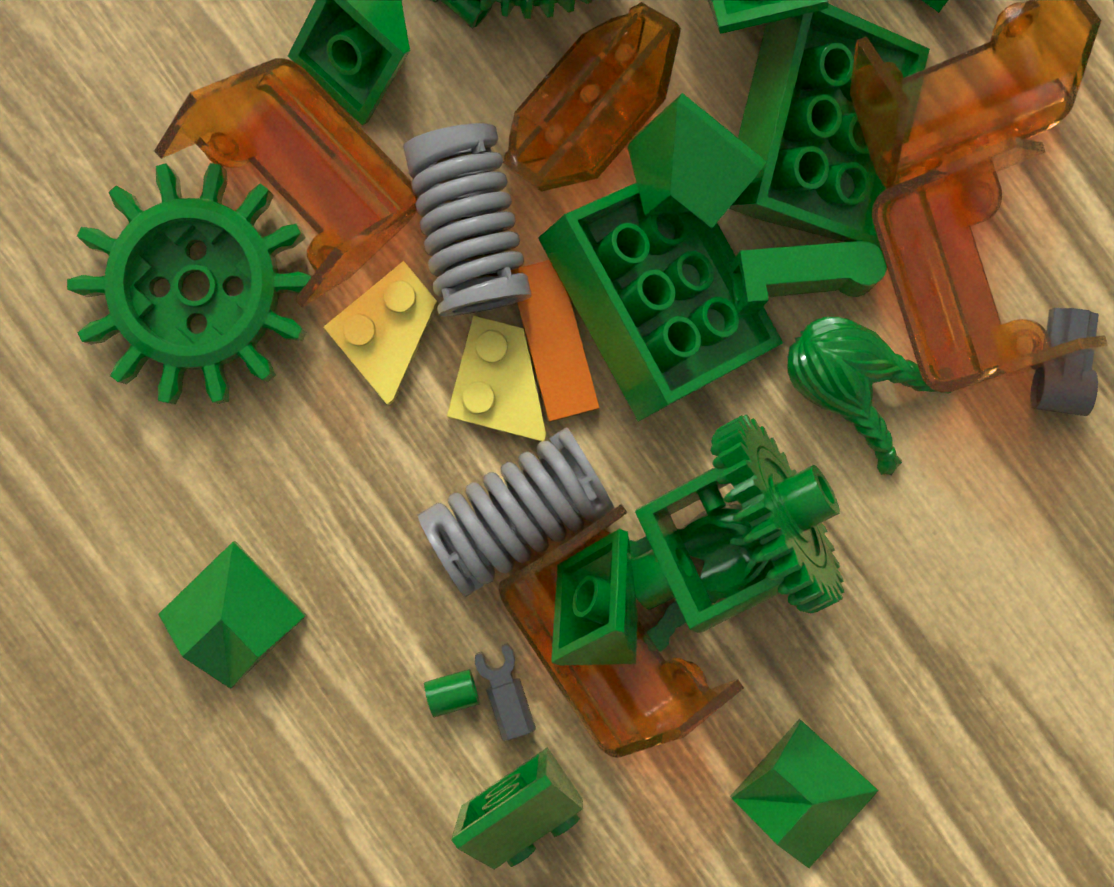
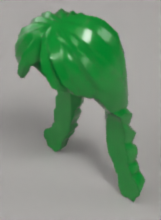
M823 317L808 324L804 331H800V337L795 338L796 342L789 347L787 357L788 375L793 387L810 402L822 409L842 415L846 421L854 424L857 432L865 437L868 446L875 451L876 459H878L877 469L881 475H892L902 463V460L897 456L893 446V439L890 431L887 429L885 420L872 405V384L889 380L892 383H901L903 386L911 387L915 391L949 394L951 393V387L956 383L951 369L944 368L937 372L928 371L925 367L911 360H905L899 354H895L876 332L841 317Z
M741 504L726 505L724 508L711 514L703 511L683 528L677 529L689 555L705 561L700 579L712 603H716L719 599L728 598L767 578L768 571L774 567L771 559L764 562L755 561L756 555L762 551V545L759 541L744 542V537L752 529L750 523L746 520L742 522L733 521L734 516L742 510ZM646 536L637 541L629 540L631 560L652 549ZM676 600L666 609L663 617L658 621V625L649 629L643 636V642L648 645L649 651L661 652L669 645V638L673 635L676 628L686 623Z

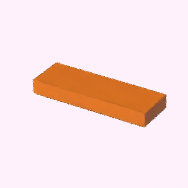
M546 260L511 270V274L525 273L528 276L532 296L524 301L517 302L549 422L599 409L570 296L551 261Z

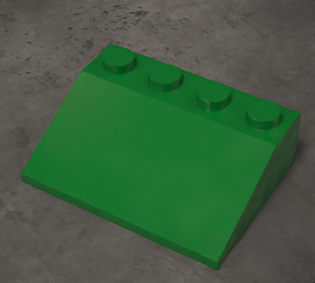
M829 4L828 9L766 23L738 138L767 162L729 209L765 222L844 242H871L881 249L930 49Z
M637 182L564 214L538 237L638 422L783 344L764 306L757 314L737 316L729 265L736 256L718 223L711 228L692 212L645 216Z

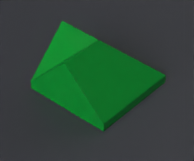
M315 0L287 55L362 126L371 119L410 52L402 0Z
M683 93L634 136L627 146L645 216L692 212L711 228L715 226L767 162Z
M617 529L557 565L551 663L557 665L636 664L638 612L628 531Z
M233 541L158 614L181 656L230 689L307 616L236 541Z
M799 719L730 797L779 847L810 868L879 790Z

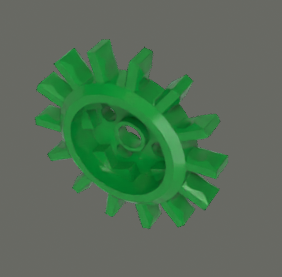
M167 163L157 165L156 183L161 193L162 203L144 211L134 195L116 185L108 193L115 208L123 213L129 221V224L119 237L113 239L99 229L81 227L77 234V237L92 250L107 253L109 258L104 276L80 275L67 279V290L85 297L105 295L110 312L107 316L88 323L77 333L82 342L91 345L104 343L118 333H121L131 344L128 351L116 362L110 374V377L118 383L128 384L137 377L146 361L151 358L163 363V372L158 385V401L176 405L182 393L183 377L186 369H202L205 377L206 392L212 403L221 404L229 402L230 386L224 374V364L241 357L251 374L263 381L269 382L276 374L271 362L256 347V344L265 332L273 330L286 340H304L307 333L305 329L294 319L281 317L275 312L280 293L304 294L316 290V279L299 271L279 274L274 257L284 250L296 247L306 237L301 227L297 224L282 226L274 233L265 237L254 227L256 220L269 208L274 197L261 183L248 193L241 206L234 211L222 205L223 195L227 186V170L221 165L209 164L204 175L200 199L182 198L180 179L174 169ZM197 242H203L206 245L205 256L199 260H193L190 256V248ZM202 272L209 279V291L200 300H188L183 293V282L191 273ZM233 278H241L244 285L242 292L237 296H230L226 289L228 282ZM167 279L170 284L168 294L164 297H157L154 293L155 283L158 280ZM197 315H204L207 320V327L203 332L195 334L190 327L191 320Z

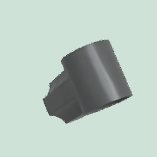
M1052 308L1049 310L1043 361L1038 364L1031 385L1030 397L1032 408L1088 416L1091 413L1098 392V375L1095 370H1092L1098 313L1077 308Z

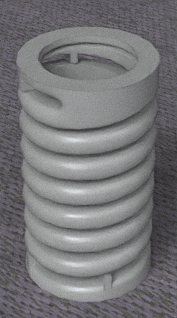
M475 123L441 128L418 135L403 145L409 175L414 178L411 183L412 190L419 197L415 204L417 213L423 217L420 221L421 232L427 236L424 241L425 252L432 256L428 261L429 271L438 277L433 283V290L437 296L444 298L437 308L439 316H458L492 310L524 301L532 296L528 276L525 273L511 274V270L520 268L523 265V254L518 251L504 252L516 248L520 243V238L516 232H502L514 227L516 219L515 215L511 212H500L508 209L512 200L508 193L500 191L507 185L506 175L501 172H490L499 169L503 163L500 153L491 152V147L495 146L498 141L497 129L492 124ZM472 153L471 155L460 156L438 164L436 162L445 157ZM454 179L443 184L440 183L444 180ZM449 200H456L450 203H444ZM457 219H465L458 222H450ZM477 237L463 242H455L463 238ZM494 254V255L487 256V257H483V258H480V259H477V260L462 261V260L467 259V258H470V257H478V256H484V255ZM498 274V276L473 279L478 276Z
M567 427L550 437L551 442L542 441L538 444V459L530 452H523L518 457L520 469L512 462L504 463L501 466V475L504 482L496 473H487L483 478V483L490 498L478 483L472 482L467 485L466 495L474 511L463 495L453 493L449 496L448 503L455 517L442 503H436L417 514L419 522L438 558L464 597L471 595L474 591L484 586V584L493 582L495 578L494 567L501 573H508L514 567L513 558L520 563L530 560V547L536 552H544L549 547L548 537L555 542L564 540L566 537L564 524L569 530L578 532L584 526L582 516L587 521L595 522L615 510L594 469Z

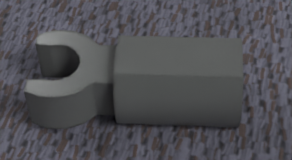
M508 643L501 647L505 663L500 668L488 666L483 652L476 653L475 655L477 671L482 677L488 679L491 687L486 689L503 741L517 738L536 730L520 678L513 679L511 671L515 665V654Z

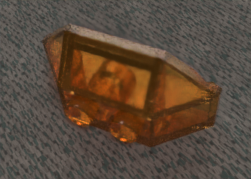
M641 2L631 7L628 14L611 18L581 34L514 112L509 134L508 151L505 152L503 161L505 166L541 192L598 179L666 100L681 32L678 23Z

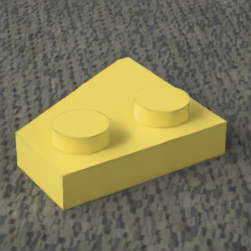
M403 261L328 322L324 329L384 402L390 405L395 401L399 393L398 389L410 362L412 363L416 355L421 337L432 319L438 302Z
M473 315L447 417L541 442L545 441L546 431L524 328Z

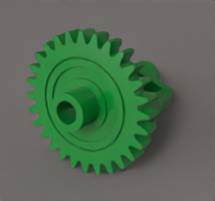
M741 415L722 425L712 436L710 451L712 455L717 456L712 463L714 468L635 510L652 548L632 559L636 598L648 610L675 598L689 629L696 633L704 632L778 594H789L788 603L790 605L796 606L801 612L810 614L819 612L843 599L842 593L845 590L841 584L844 582L843 577L838 570L840 563L832 553L835 551L834 546L826 537L825 533L828 531L822 524V522L840 514V508L831 486L820 469L815 465L798 473L795 469L791 470L787 456L784 452H779L774 438L769 439L763 426L759 427L757 421L754 418L750 420L748 415ZM731 483L734 489L727 493L723 499L719 489ZM698 500L701 501L707 514L724 508L726 506L725 502L738 501L742 506V510L734 516L733 521L742 522L746 520L752 527L751 532L744 537V542L759 541L762 545V551L756 555L755 561L764 562L771 559L774 567L768 571L767 578L713 605L673 522L671 514Z

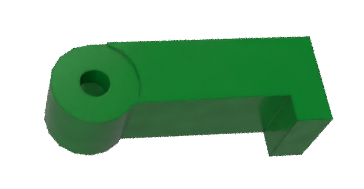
M866 241L740 250L729 265L737 316L757 314L768 302V297L836 290L851 297L865 295L884 277L887 271L885 254L877 245Z

